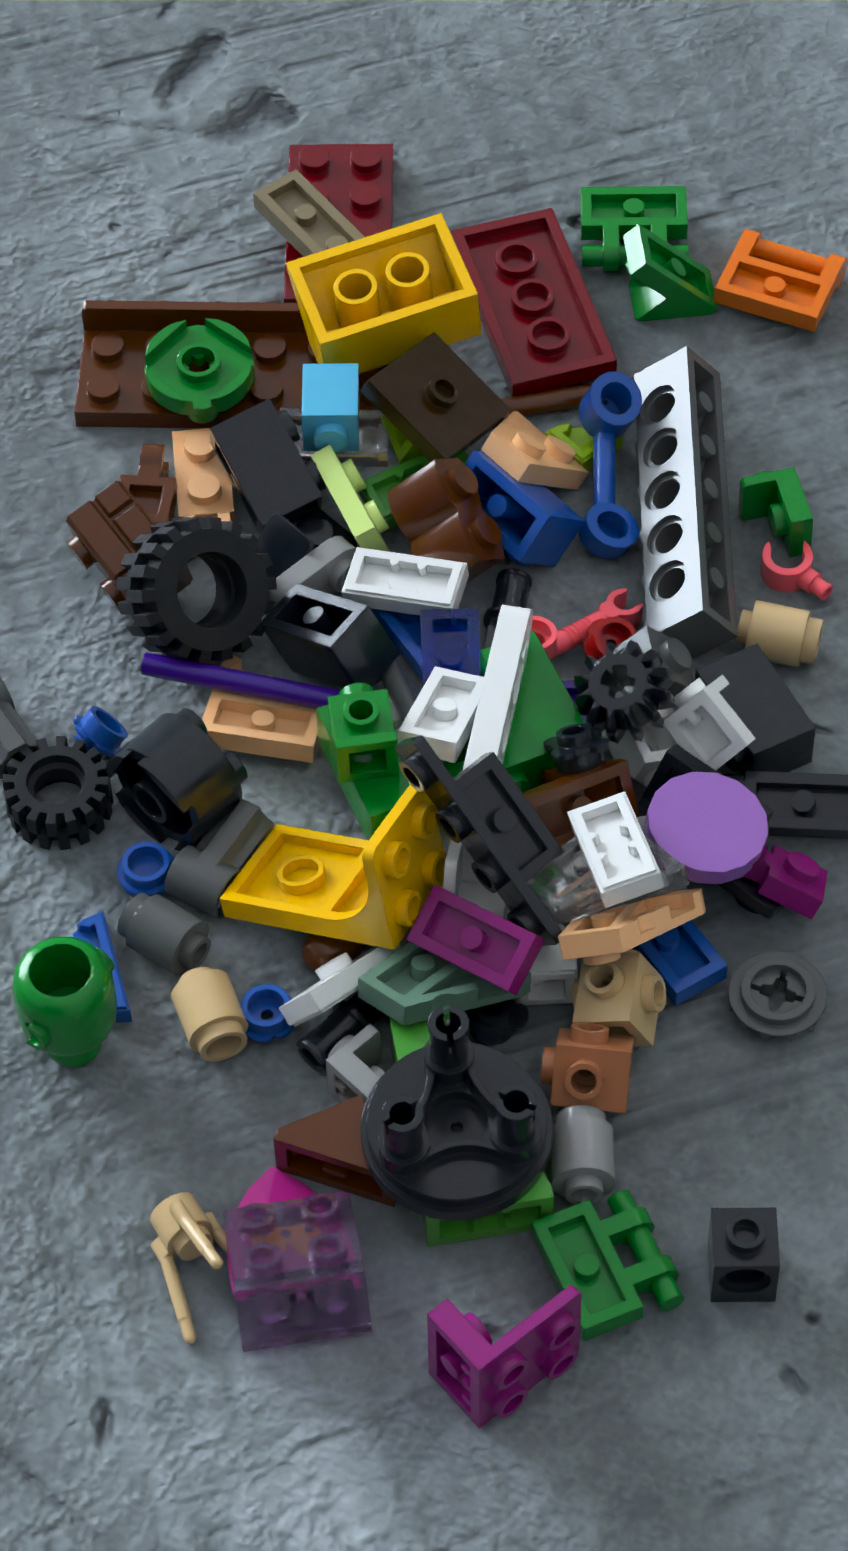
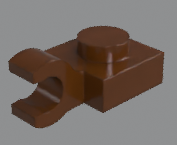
M143 444L138 474L121 475L120 480L155 524L172 521L177 500L176 478L168 477L169 463L164 462L166 447L165 445Z

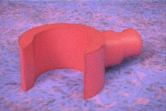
M768 541L762 551L760 573L762 580L768 587L784 593L803 589L807 593L815 594L820 600H826L833 591V585L824 581L822 575L812 568L813 551L806 541L803 543L802 563L794 568H782L776 565L771 559L772 550L770 542Z

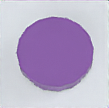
M690 772L668 780L655 792L645 818L646 840L656 860L667 869L670 864L676 870L683 872L682 878L695 883L722 884L743 877L752 869L753 864L761 856L769 834L767 814L757 796L739 781L713 772Z

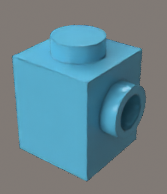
M303 364V451H319L329 444L334 452L359 451V364Z

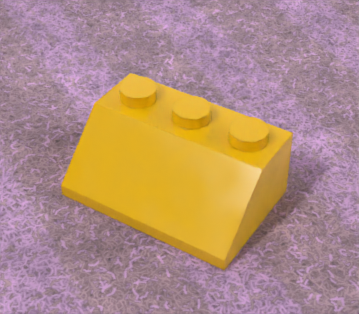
M442 213L286 262L308 340L318 364L358 363L359 374L392 363L420 343L422 338H427L434 332L447 345L482 334L478 293Z

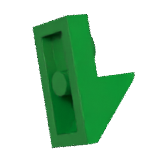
M640 224L623 235L627 255L626 268L632 277L629 282V291L636 320L652 321L711 315L718 310L717 303H714V287L708 268Z

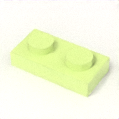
M330 444L310 455L360 547L390 552L381 535L390 527L374 499L364 504L358 492L367 488V485L352 459L350 458L341 463Z

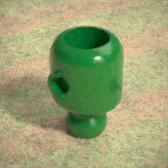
M53 937L38 942L24 953L14 969L12 993L18 1021L25 1037L28 1039L26 1043L37 1050L47 1052L57 1064L65 1067H80L95 1059L102 1047V1042L107 1039L116 1023L117 997L112 975L115 965L102 949L96 948L91 943L75 937Z

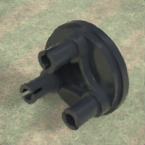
M449 1005V1020L444 1021L443 1006L437 1007L429 1015L427 1022L429 1040L426 1045L398 1060L376 1082L364 1104L360 1129L361 1146L366 1165L376 1183L389 1197L415 1213L430 1218L459 1221L478 1219L500 1212L515 1204L534 1187L542 1176L550 1158L553 1141V1121L547 1098L534 1077L517 1061L503 1052L485 1045L472 1043L468 1039L469 1019L467 1014L461 1008Z

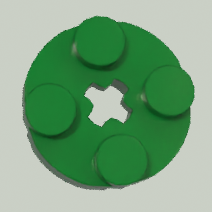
M204 318L205 325L187 327V320L175 322L158 332L146 348L144 373L146 386L151 396L164 408L181 415H187L190 420L196 423L211 422L218 416L219 412L236 405L246 396L255 381L254 361L248 339L235 326L218 319ZM205 362L210 363L209 369L203 372H192L188 366L191 363L197 366H201Z

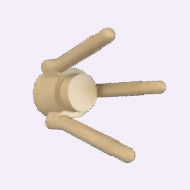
M181 1192L163 1200L151 1213L150 1222L158 1237L151 1243L150 1247L161 1263L184 1341L187 1344H193L197 1337L174 1258L179 1256L183 1261H190L203 1256L213 1269H220L223 1265V1260L216 1252L212 1243L214 1240L227 1253L228 1233L221 1227L212 1212L204 1213L194 1195L189 1192ZM282 1289L264 1291L281 1308L287 1310L292 1307L291 1298Z

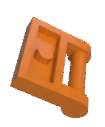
M745 229L715 287L714 303L816 332L836 288L838 289L843 281L848 259L832 253L827 258L762 239V233Z

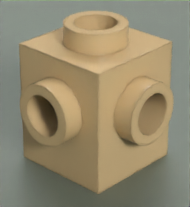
M633 949L621 953V958L601 965H585L582 958L580 977L575 979L572 986V1003L574 1007L572 1023H599L607 1026L609 1033L633 1035V1047L653 1046L658 1012L664 1009L666 1003L664 979L640 952Z

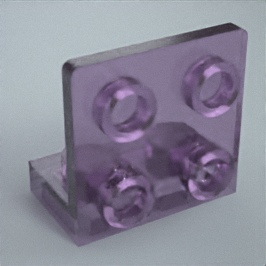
M348 1192L317 1193L305 1198L267 1204L253 1203L223 1212L243 1352L372 1332L365 1269L350 1194Z

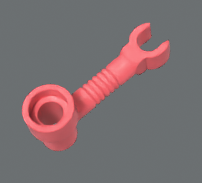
M627 588L616 589L608 595L607 601L598 606L597 611L558 631L550 620L541 616H533L532 632H535L549 659L552 660L570 649L583 644L588 639L586 633L588 627L598 619L619 617L627 620L634 628H637L642 622L643 604H639L629 610H623L622 608L626 606Z

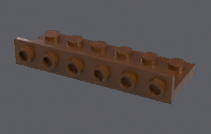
M83 301L81 313L84 335L74 411L76 427L211 428L270 398L276 411L280 413L286 410L297 430H302L303 364H318L309 343L297 303ZM204 318L218 319L235 326L248 339L254 361L255 381L246 396L236 405L219 412L218 416L211 422L196 423L190 420L187 415H181L164 408L151 396L146 386L144 373L146 348L158 332L175 322L187 320V327L205 325ZM205 362L201 366L191 363L188 366L192 372H203L209 369L210 363ZM388 365L359 374L360 431H386L381 419L383 414L360 390L368 379Z

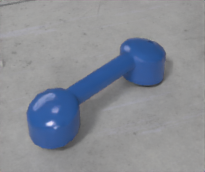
M618 371L606 372L600 375L581 399L578 409L579 419L583 428L593 437V506L583 517L585 522L578 531V535L582 545L587 550L603 559H616L624 556L639 536V527L636 519L625 508L615 504V439L624 434L640 413L642 396L636 382L628 375Z

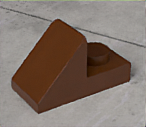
M624 759L607 760L597 768L581 773H562L556 767L548 768L541 771L543 785L522 792L561 848L578 842L567 814L568 811L626 792L636 817H640L628 761Z

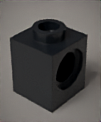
M776 1207L711 1208L708 1235L710 1302H775L780 1270Z

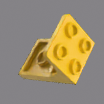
M409 785L369 840L276 824L219 898L224 917L395 950L409 928L413 927L434 884L439 887L443 886L444 865L447 853L444 852L438 822L435 817L438 809L425 791L423 793L418 792Z

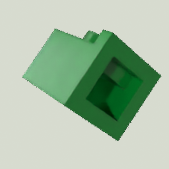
M353 683L345 686L339 692V695L327 697L329 723L339 783L399 775L398 753L395 750L397 736L394 730L388 690H374L369 684Z

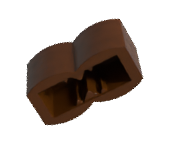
M459 458L434 459L387 492L391 512L400 530L410 541L412 555L467 563L469 572L467 583L505 559L500 528L495 520L481 508L477 478L473 471L463 464Z

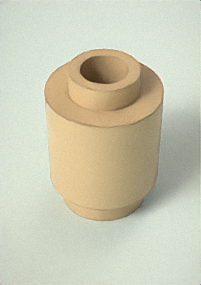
M756 600L753 611L742 610L736 643L746 645L745 648L758 644L770 662L798 668L801 662L814 665L819 650L824 620L811 617V611Z
M197 967L183 974L171 992V999L190 1047L194 1051L199 1052L203 1060L209 1062L222 1061L235 1056L247 1044L245 1032L248 1030V1022L228 974L223 970L211 969L210 967Z

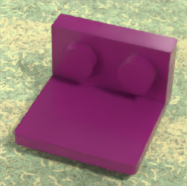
M569 1285L495 1343L492 1342V1338L484 1324L474 1314L468 1312L463 1315L447 1298L427 1313L429 1374L478 1428H481L495 1416L499 1419L508 1417L523 1404L528 1396V1390L545 1377H548L550 1380L560 1377L576 1361L580 1342L582 1294L573 1285Z

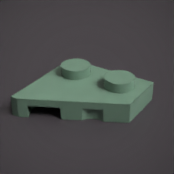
M408 942L358 978V997L405 1026L428 1020L431 1012L440 1006H443L444 1016L450 1015L449 1005L457 1006L466 1011L525 996L530 992L531 972L528 973L518 995L515 996Z

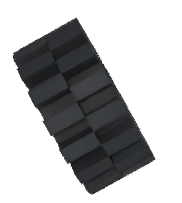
M56 736V746L50 747L47 745L46 738L36 740L37 751L32 752L27 745L19 750L20 762L11 758L7 764L8 774H3L2 781L8 817L15 832L21 831L23 840L29 844H32L38 836L40 848L47 850L51 849L52 840H59L60 850L71 849L69 839L77 837L81 846L90 842L88 830L91 829L99 835L105 829L103 819L110 820L113 812L111 803L114 802L111 782L106 771L107 763L105 760L101 761L100 752L95 747L87 752L86 742L77 738L73 746L68 747L66 736ZM53 783H72L81 789L76 797L60 804H48L36 798V794L41 789Z

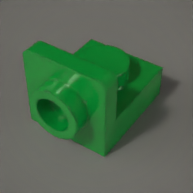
M795 467L777 471H763L740 480L739 513L743 521L768 517L773 537H782L789 558L802 555L804 541L811 547L813 516Z

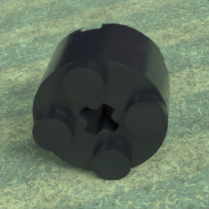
M183 708L177 714L165 713L160 715L108 760L106 766L108 778L111 779L117 773L123 786L115 795L127 814L146 834L159 843H162L168 837L178 841L179 843L174 848L177 851H181L187 845L193 846L242 800L241 784L248 778L247 770L243 763L234 754L227 751L223 752L207 735V728L202 719L188 708Z

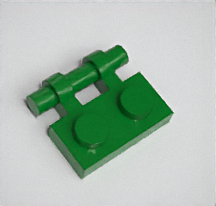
M686 186L580 188L581 240H602V245H582V267H603V272H619V267L626 266L627 261L625 245H619V240H624L623 235L638 224L666 242L670 239H687ZM688 244L672 245L689 256Z
M629 1190L618 1191L608 1198L607 1203L613 1216L600 1220L589 1199L531 1222V1235L559 1293L569 1285H573L582 1294L580 1336L583 1341L643 1318L644 1306L638 1294L644 1291L654 1294L663 1311L674 1309L684 1301V1296L676 1283L679 1273L669 1255H662L651 1234L655 1226L646 1208L637 1206ZM620 1243L629 1245L638 1263L624 1268L614 1246Z

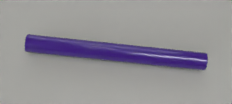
M148 652L144 654L141 663V674L145 676L313 709L328 705L327 697L339 695L341 691Z

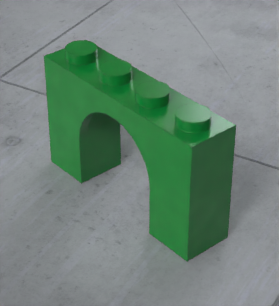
M531 632L529 650L503 760L504 768L522 792L543 785L541 771L556 767L555 761L551 757L552 751L544 750L543 742L551 737H555L556 732L565 726L585 724L535 632ZM491 647L480 650L482 677L485 676ZM328 705L316 708L318 741L339 783L329 723ZM398 755V765H399V763H400L401 761H403V760H402L401 757ZM464 761L443 764L454 778L463 771ZM400 767L399 775L339 783L367 840L372 837L410 785L403 776Z

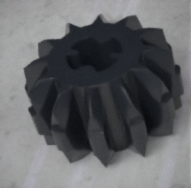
M630 639L622 653H618L613 643L606 642L604 647L606 657L600 661L596 657L585 655L584 663L591 673L574 676L573 684L577 691L581 693L574 699V706L580 715L587 716L585 724L591 725L592 728H599L601 732L606 730V735L611 742L618 744L627 730L630 731L634 740L642 742L644 737L642 726L649 723L653 727L663 729L664 720L657 710L674 708L675 699L672 693L667 690L674 685V677L668 668L661 667L663 660L657 651L650 649L642 654L639 644ZM633 686V689L628 693L624 687ZM620 691L624 694V697L615 698V695Z

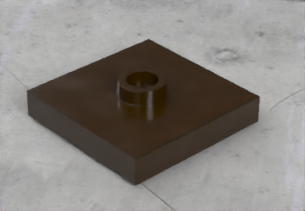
M435 332L368 379L360 390L430 462L434 459L456 458L497 427L512 411Z

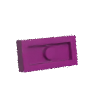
M435 884L406 939L418 947L515 996L518 995L545 942L540 936Z

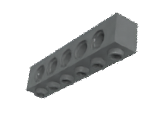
M685 346L634 374V381L640 389L642 396L641 410L636 417L637 443L635 450L639 463L640 485L637 492L641 503L642 528L640 530V540L643 545L644 564L642 584L645 590L646 604L644 627L647 625L670 638H677L686 645L692 659L737 638L738 631L720 373L688 346Z

